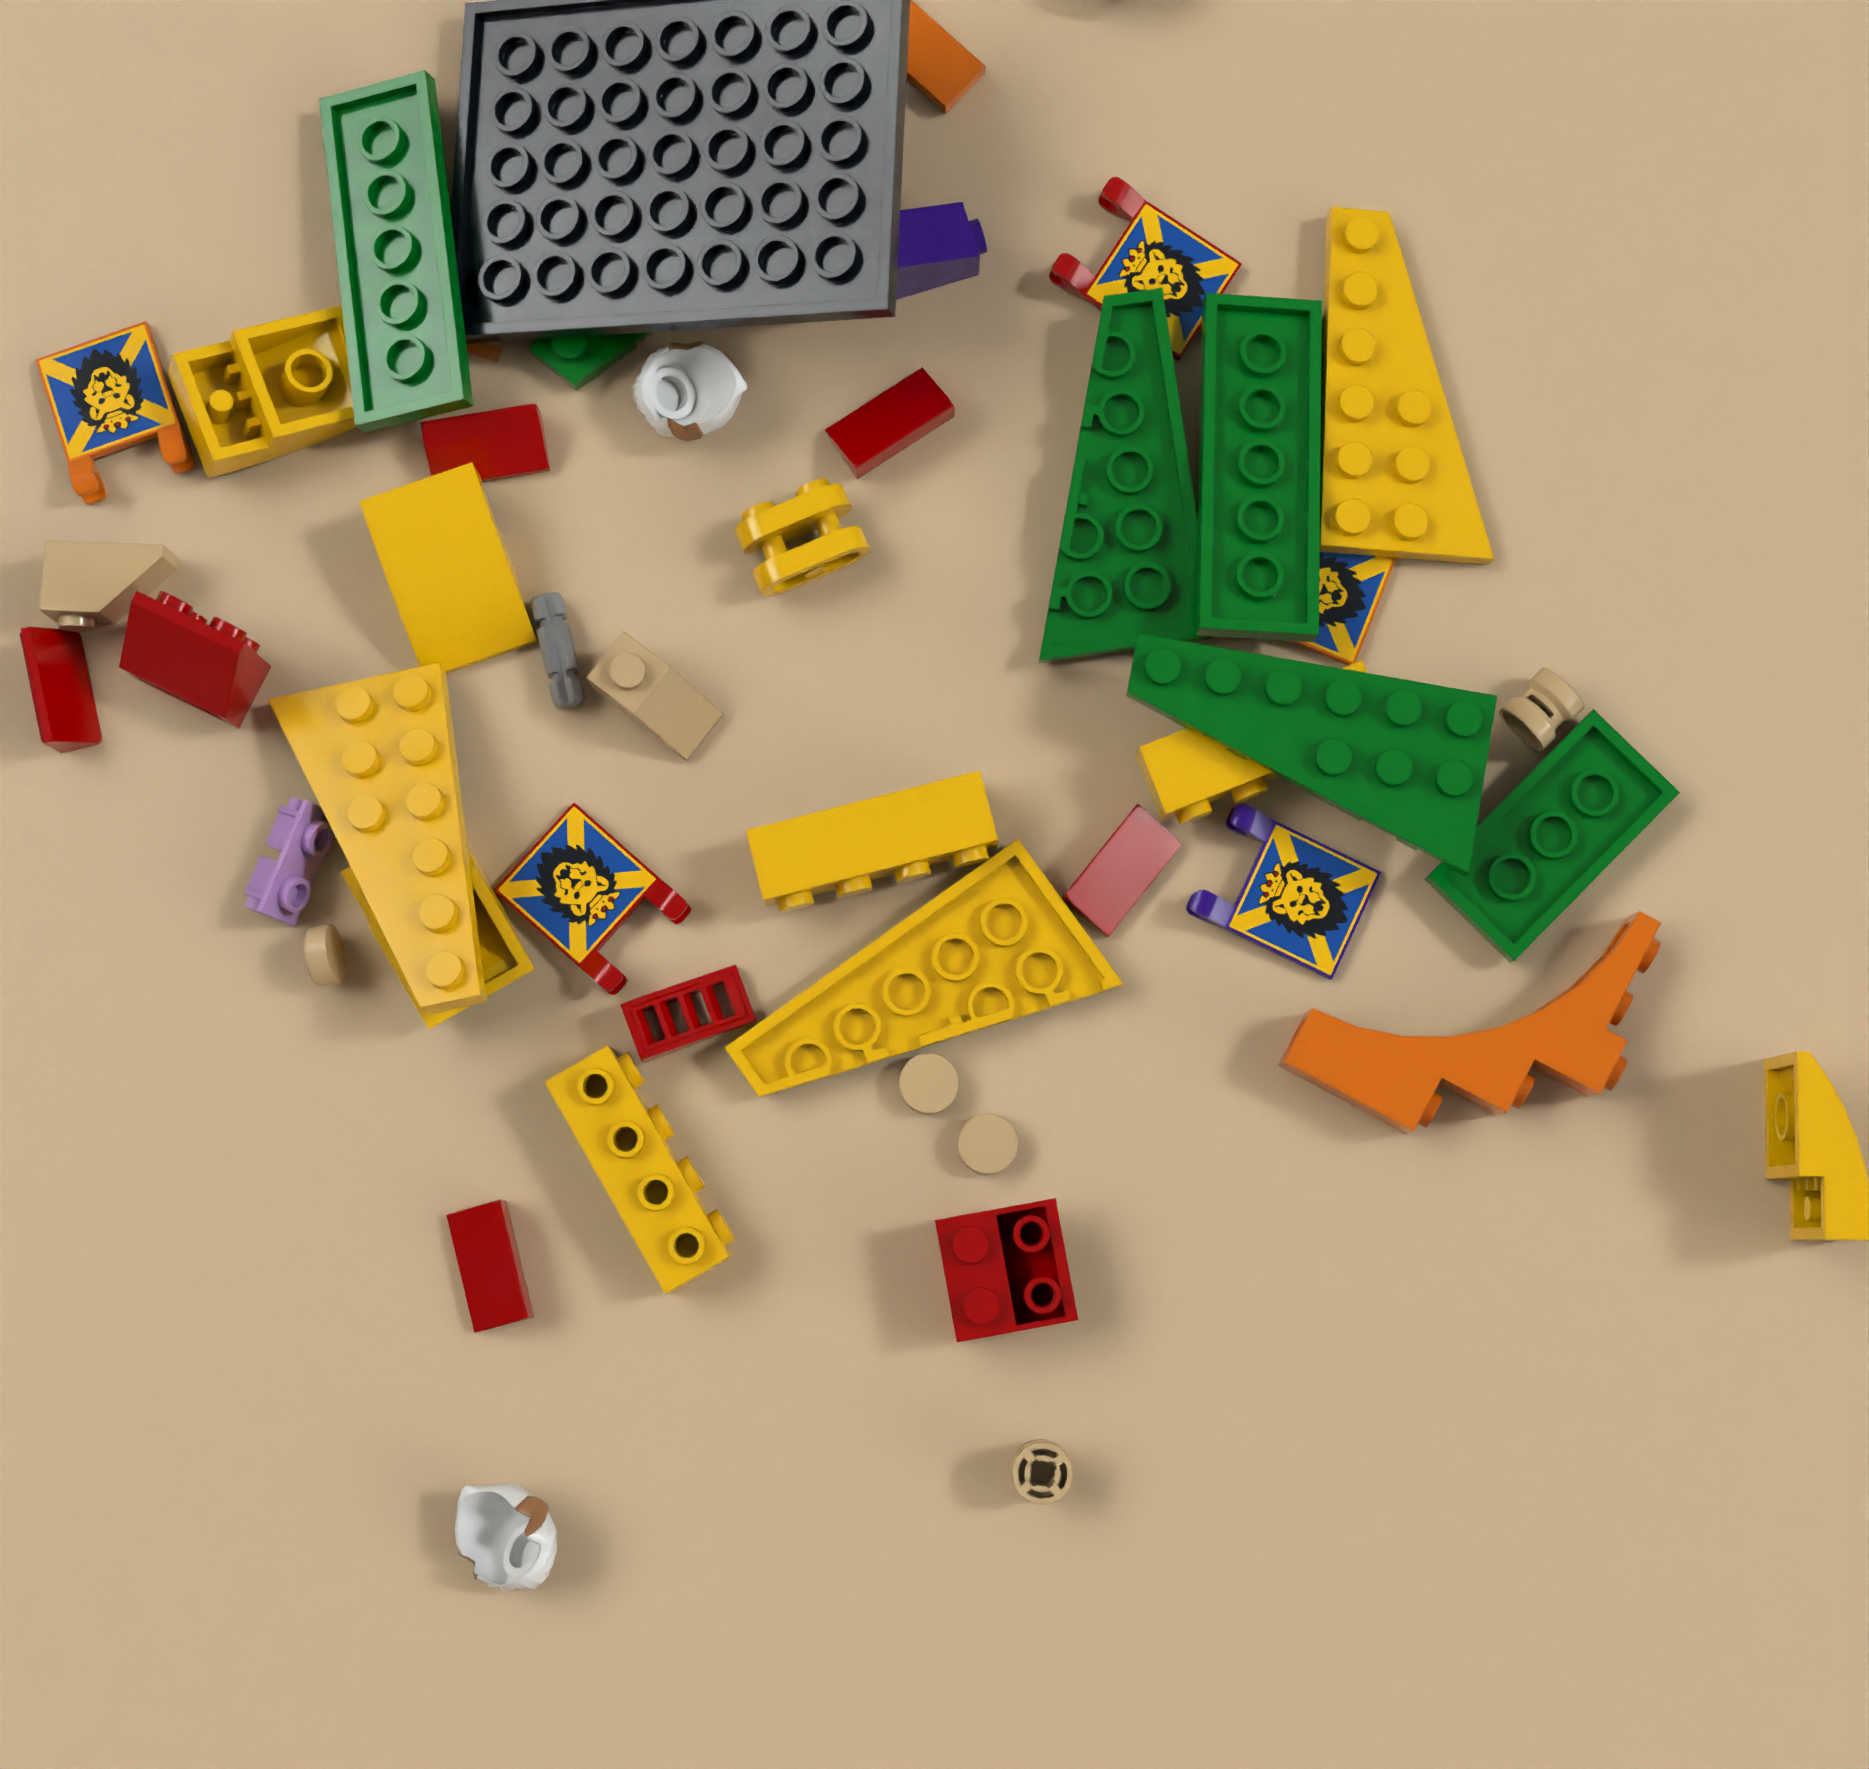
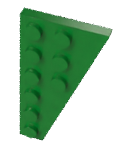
M1137 633L1126 693L1127 697L1189 730L1194 729L1227 747L1226 750L1245 760L1250 759L1276 773L1277 777L1359 821L1362 819L1389 833L1402 844L1414 850L1419 849L1447 864L1446 867L1465 877L1469 874L1497 701L1496 695Z

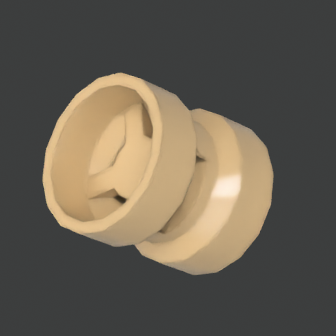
M1541 668L1528 681V691L1522 697L1513 696L1499 710V714L1506 726L1522 742L1532 749L1541 752L1556 737L1555 729L1561 723H1570L1584 709V704L1575 690L1563 678L1547 668Z
M1046 1439L1031 1440L1023 1444L1014 1454L1011 1463V1478L1018 1493L1028 1502L1038 1505L1052 1504L1062 1499L1069 1491L1073 1480V1467L1066 1452L1055 1442Z

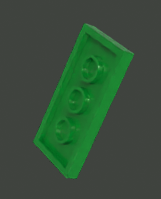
M1593 709L1477 825L1469 874L1464 877L1446 867L1447 864L1441 862L1424 880L1511 963L1537 939L1680 792Z

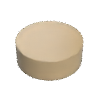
M333 924L308 928L304 935L303 951L310 978L318 986L342 983L346 975V960L338 930Z
M924 1053L913 1057L905 1064L899 1077V1089L903 1100L910 1108L923 1114H936L944 1111L954 1102L959 1090V1077L955 1067L948 1059L939 1054Z
M985 1113L971 1118L964 1124L958 1137V1152L962 1161L968 1168L980 1174L988 1175L1003 1171L1012 1163L1018 1149V1138L1015 1129L1005 1118L996 1114Z

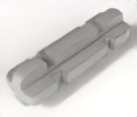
M557 592L538 595L532 598L531 607L534 621L541 627L537 629V635L546 675H548V678H552L553 681L549 683L552 702L559 709L575 707L584 703L585 694L582 681L575 674L579 672L570 627L568 623H564V619L567 618L564 600Z

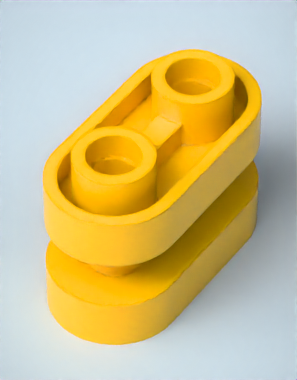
M827 478L816 479L798 488L795 491V498L778 505H774L773 501H765L742 512L741 518L743 521L735 527L734 532L743 553L755 554L763 552L766 559L765 562L757 566L752 572L762 596H774L797 588L849 566L870 552V547L860 526L842 528L838 520L852 509L842 484H829ZM817 529L820 535L819 538L789 551L787 550L785 542Z

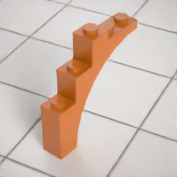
M1641 911L1627 917L1602 956L1568 990L1532 1014L1498 1028L1456 1036H1401L1357 1027L1312 1008L1304 1014L1278 1066L1404 1134L1413 1132L1418 1124L1425 1128L1429 1125L1443 1098L1442 1095L1435 1092L1438 1085L1494 1115L1507 1113L1510 1106L1516 1109L1522 1106L1535 1082V1077L1528 1074L1531 1067L1586 1097L1601 1094L1603 1088L1611 1091L1619 1081L1628 1060L1622 1057L1621 1053L1628 1040L1606 1028L1609 1023L1617 1026L1629 1009L1633 994L1626 990L1636 971L1645 973L1653 962L1661 942L1654 939L1661 922Z

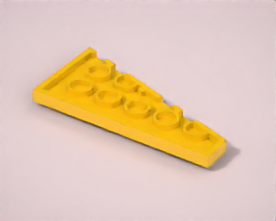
M1332 206L1327 214L1321 369L1320 552L1488 565L1494 560V556L1390 213L1388 211Z
M440 662L268 699L420 1008L428 1015L486 1003L447 675Z
M1016 839L724 1048L757 1095L762 1098L1123 986V982L1019 839Z

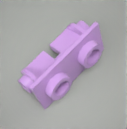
M290 797L286 807L280 805L279 813L265 844L281 851L278 861L260 855L249 884L243 894L248 895L244 907L295 927L302 909L309 901L311 887L324 856L333 844L334 832L321 807L304 799L302 801Z

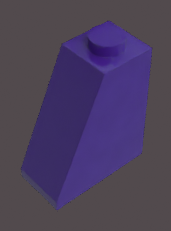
M963 202L900 210L896 300L979 275L980 254L987 253V245L978 218L968 220Z

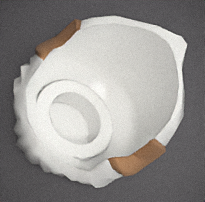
M703 341L691 344L672 342L669 346L659 348L656 353H652L642 367L641 374L636 377V383L632 386L633 401L637 403V409L656 430V433L661 436L677 437L681 440L692 441L701 439L703 435L722 428L732 418L742 394L747 389V383L744 381L739 370L722 351L703 344Z
M506 1482L483 1486L466 1485L462 1488L457 1503L455 1537L459 1549L458 1554L474 1564V1579L487 1582L488 1587H498L499 1591L503 1592L520 1589L528 1591L530 1588L536 1589L539 1584L545 1581L549 1576L550 1569L554 1565L557 1553V1529L548 1512L549 1507L543 1500L524 1490L519 1485Z

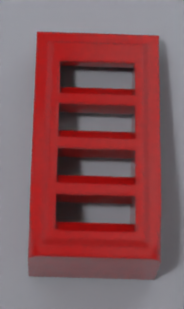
M736 964L621 1004L638 1055L644 1063L757 1021ZM723 983L735 1015L727 1018L723 1017L713 987ZM699 992L703 996L712 1023L704 1026L700 1024L690 997ZM675 1001L679 1002L689 1031L678 1034L667 1005ZM654 1009L666 1038L657 1042L654 1041L644 1014Z

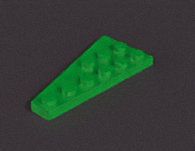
M1162 288L1108 295L1103 298L1038 664L1134 650L1137 633L1187 642L1214 638V636L1196 635L1198 518Z

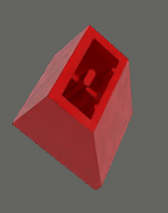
M136 591L130 604L119 668L133 678L239 729L271 668V665L257 654L260 645L247 638L245 631L220 618L213 617L210 625H207L208 620L192 611L193 607L166 592L160 591L155 600Z
M1056 1198L935 1220L957 1342L1078 1320Z

